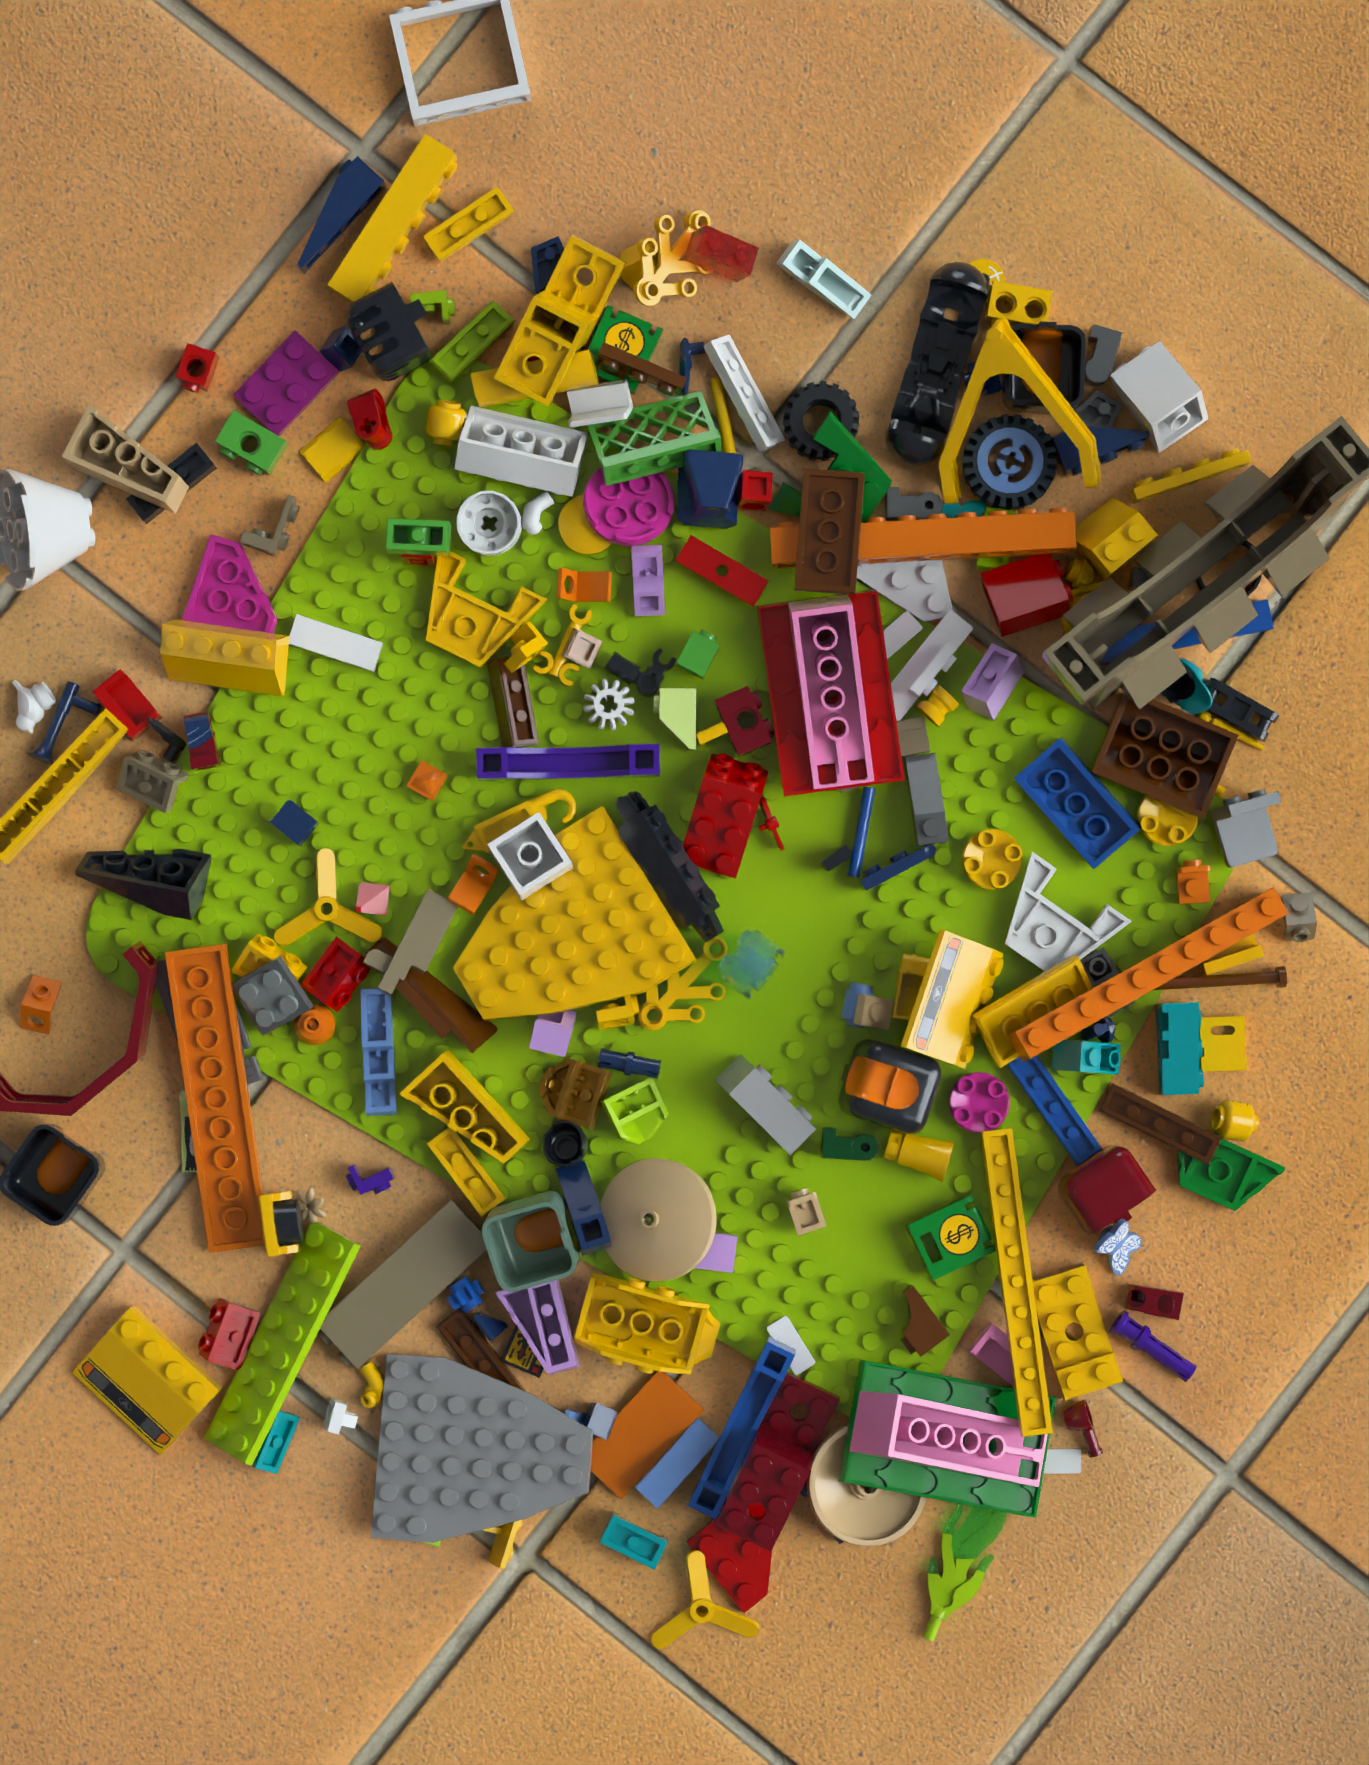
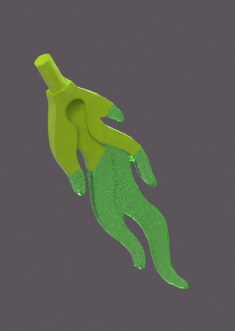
M957 1505L942 1531L941 1554L943 1570L941 1577L938 1573L935 1557L930 1559L928 1565L927 1585L931 1601L929 1613L932 1615L922 1636L923 1638L934 1641L942 1620H946L952 1612L966 1604L978 1592L985 1572L994 1556L988 1554L982 1559L969 1579H966V1573L973 1561L1000 1534L1005 1524L1007 1513L994 1510L989 1513V1509L971 1506L965 1522L955 1533V1525L963 1511V1505Z

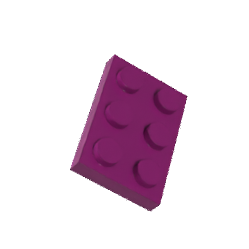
M294 330L233 396L266 428L280 436L340 372Z

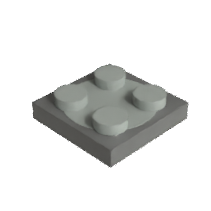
M281 955L232 983L234 993L262 1036L313 1007V1004Z

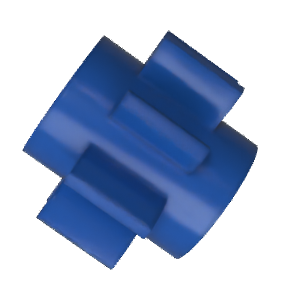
M468 1276L448 1287L452 1295L446 1299L453 1310L460 1307L464 1314L483 1302L479 1295L484 1292V1289L478 1279L471 1282Z

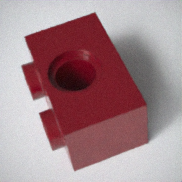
M746 686L715 699L714 703L726 726L728 736L738 758L772 743L770 737L775 735L769 719L763 720L758 709L763 707L756 690L751 692L749 686ZM750 713L755 719L754 725L748 729L741 728L737 723V718L740 714Z

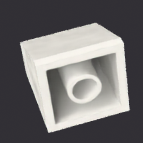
M1160 341L1153 346L1144 348L1137 357L1128 363L1121 364L1110 375L1114 390L1142 430L1149 431V440L1159 453L1208 420L1201 389Z

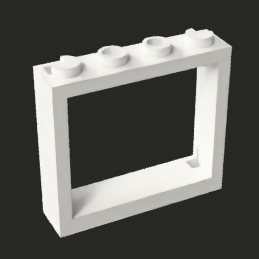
M435 0L425 3L423 8L413 10L412 7H403L397 9L395 14L389 15L415 127L531 101L509 0H454L446 3ZM501 4L519 84L419 106L401 26Z

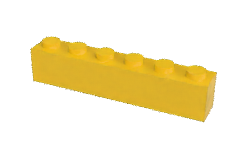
M424 134L327 284L331 292L352 304L356 300L375 291L374 287L380 278L382 280L387 278L393 268V264H391L392 259L396 253L401 255L409 243L407 236L413 228L417 230L425 219L426 214L423 213L429 203L433 205L442 192V189L439 188L445 178L450 179L455 173L458 164L456 163L457 156L454 151Z

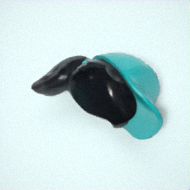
M1179 658L1187 672L1161 692L1160 695L1189 713H1202L1208 710L1213 702L1211 693L1203 683V672L1193 662Z

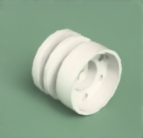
M493 490L480 491L469 496L460 506L457 515V531L462 541L474 552L485 556H496L509 551L518 541L522 530L521 515L514 502L506 495ZM487 516L490 519L496 517L498 520L495 523L497 529L493 532L490 529L484 531L482 528L485 526L484 518Z

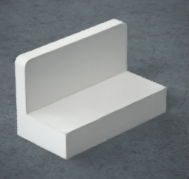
M627 379L599 383L596 386L567 391L572 413L568 420L570 428L627 419L633 409Z

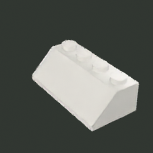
M471 406L459 439L454 469L465 471L469 474L494 478L498 481L524 485L528 488L542 489L558 495L573 496L588 433Z

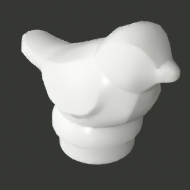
M14 680L12 684L18 691L16 725L21 731L32 734L35 724L43 718L44 710L50 709L51 705L56 703V699L44 682L38 685L35 684L29 689L21 685L17 680Z

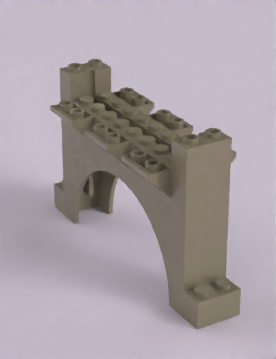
M1341 416L1296 451L1271 478L1254 465L1250 466L1205 502L1207 507L1220 521V524L1201 538L1182 521L1134 558V561L1149 578L1148 581L1129 594L1112 578L1106 580L1063 614V617L1073 629L1043 652L1042 658L1081 706L1087 702L1094 710L1116 693L1120 687L1137 709L1140 710L1187 672L1172 647L1185 634L1192 631L1208 652L1212 653L1258 616L1244 591V588L1257 577L1263 574L1282 597L1330 559L1316 533L1330 523L1351 492L1369 478V448ZM1286 493H1290L1293 495V502H1291L1287 498V496L1285 495ZM1280 513H1289L1292 516L1290 521L1257 547L1252 545L1242 559L1161 622L1159 619L1151 631L1104 668L1099 667L1106 651L1250 538ZM1308 516L1311 518L1308 521H1306L1304 517Z

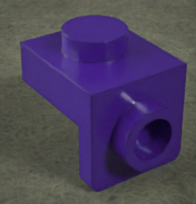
M356 1164L348 1167L350 1173L346 1175L352 1190H358L360 1195L372 1189L376 1195L392 1187L389 1181L395 1179L390 1167L363 1180Z

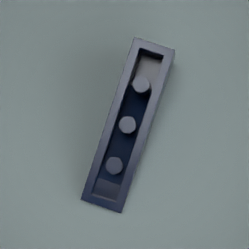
M358 156L353 161L347 160L338 170L340 175L332 187L297 263L300 271L304 274L386 187L384 180Z

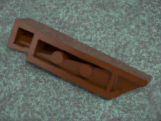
M382 937L366 951V954L373 949H377L393 957L398 947L386 937ZM410 968L402 983L398 982L396 985L399 992L442 1039L453 1032L471 1053L480 1048L498 1030L489 1020H483L477 1010L427 970L421 975Z

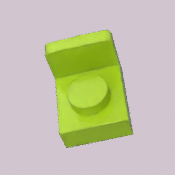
M446 290L410 294L411 303L419 299L427 314L437 312L436 308L442 307L444 325L450 324V316H455L454 299L448 298Z

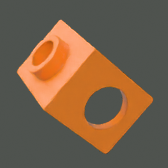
M558 568L557 598L572 602H610L612 572L574 571ZM566 577H568L570 581V589L568 593L566 592L564 586Z
M472 854L464 873L450 893L447 901L474 915L491 888L499 868ZM475 865L484 867L489 874L480 872Z
M32 975L21 1003L20 1028L49 1035L51 1012L62 987L61 981ZM28 1016L39 1017L42 1019L43 1024L32 1023L29 1021Z

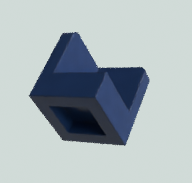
M288 800L270 821V823L300 847L320 824L292 800Z

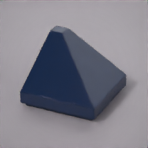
M480 1312L473 1316V1320L489 1340L496 1338L508 1327L505 1322Z

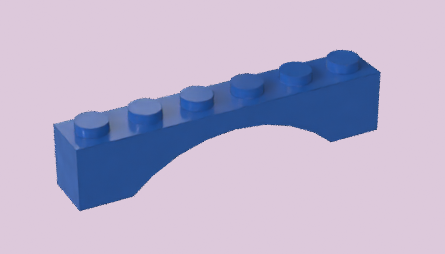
M768 1336L689 1499V1507L716 1519L751 1442L795 1357L796 1349Z

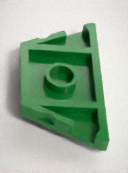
M1223 1138L1209 1165L1177 1150L1178 1185L1233 1211H1236L1249 1198L1260 1192L1275 1177L1281 1175L1286 1168Z

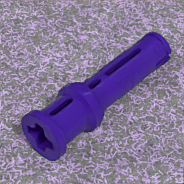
M1123 1310L1110 1327L1109 1333L1122 1337L1130 1343V1348L1133 1350L1140 1349L1147 1353L1154 1360L1175 1373L1184 1382H1187L1197 1368L1195 1364L1186 1360L1179 1353L1151 1334L1150 1327L1147 1325L1141 1326L1129 1317V1312Z

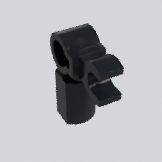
M659 648L653 655L652 667L647 666L642 673L639 671L641 667L615 651L604 669L629 685L634 683L640 695L651 697L656 694L664 680L663 673L673 668L676 658L672 657L668 664L660 663L659 656L663 650Z

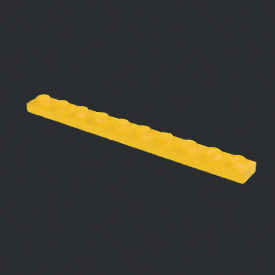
M1009 1128L984 1131L980 1134L1021 1437L1050 1434L1053 1433L1013 1130Z

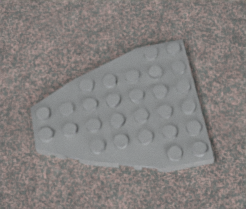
M387 1354L371 1538L434 1543L524 1520L542 1511L561 1505L566 1501L589 1493L594 1431L549 1405L539 1397L451 1359Z

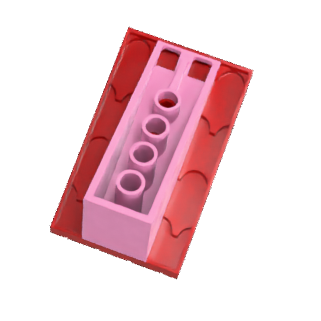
M877 589L856 592L855 595L839 594L757 605L783 795L792 796L904 781L905 777Z

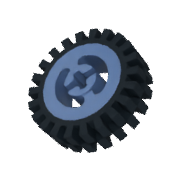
M1002 414L1001 417H992L986 423H982L971 434L963 453L962 469L966 484L970 486L974 496L977 495L980 498V501L988 503L994 508H1004L1005 510L1017 508L1019 510L1035 503L1050 487L1056 473V448L1051 442L1052 438L1050 435L1044 432V428L1040 424H1035L1033 419L1029 417L1025 419L1018 414L1014 416ZM1009 442L1011 447L1002 449L998 457L1007 460L1009 456H1013L1014 463L1022 466L1024 462L1020 449L1024 448L1031 458V470L1024 479L1018 482H1009L1008 478L1018 475L1021 468L1012 465L1010 469L1005 468V461L998 458L995 467L1000 475L994 476L988 467V455L996 445Z

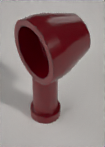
M1085 1399L1078 1401L1064 1410L1063 1416L1067 1429L1082 1431L1088 1448V1456L1092 1458L1103 1454V1450L1099 1446L1087 1401Z

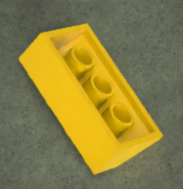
M177 619L162 624L160 655L169 680L277 696L285 695L289 647L288 635Z

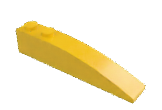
M106 708L0 819L1 862L8 865L73 796L129 730Z

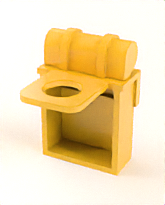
M903 953L901 966L897 973L896 994L891 1018L909 1021L930 958L920 957L917 954L909 955Z

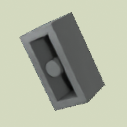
M1134 567L1130 571L1129 591H1134L1149 580L1141 568Z

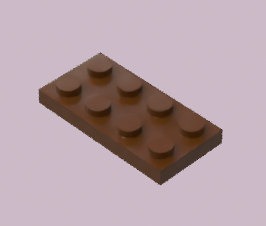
M804 468L795 591L856 594L865 480L864 472Z

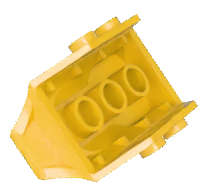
M592 1272L573 1342L599 1355L606 1356V1361L616 1365H623L624 1362L636 1365V1370L649 1374L656 1370L659 1372L691 1375L692 1368L696 1364L712 1357L721 1323L710 1313V1304L674 1295L675 1290L668 1287L658 1286L657 1290L645 1287L646 1282L636 1278H628L627 1281Z

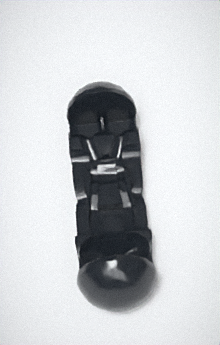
M965 262L945 264L931 276L928 296L920 314L919 327L912 348L911 360L905 370L891 413L890 424L885 433L889 451L895 458L907 465L919 466L931 463L944 450V440L951 425L960 389L961 374L967 363L973 340L978 332L982 309L989 296V286L984 275L976 267ZM946 308L959 311L957 321L943 317Z

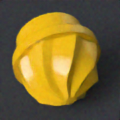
M1073 557L1065 570L1064 579L1069 581L1073 587H1084L1094 580V568L1087 559Z

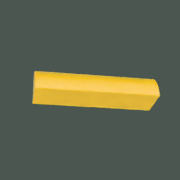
M589 350L574 354L556 393L599 385L594 355ZM541 359L527 362V367L531 372L539 373L543 369V362ZM498 368L470 373L475 396L481 408L530 399L527 395L494 379Z

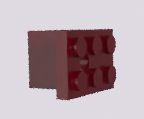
M787 1371L745 1455L743 1468L716 1521V1526L765 1550L772 1551L811 1472L814 1451L840 1401L839 1396ZM794 1405H804L808 1409L807 1417L804 1419L794 1418L791 1414V1408ZM755 1502L761 1503L766 1509L765 1514L757 1518L751 1516L748 1512L750 1504Z

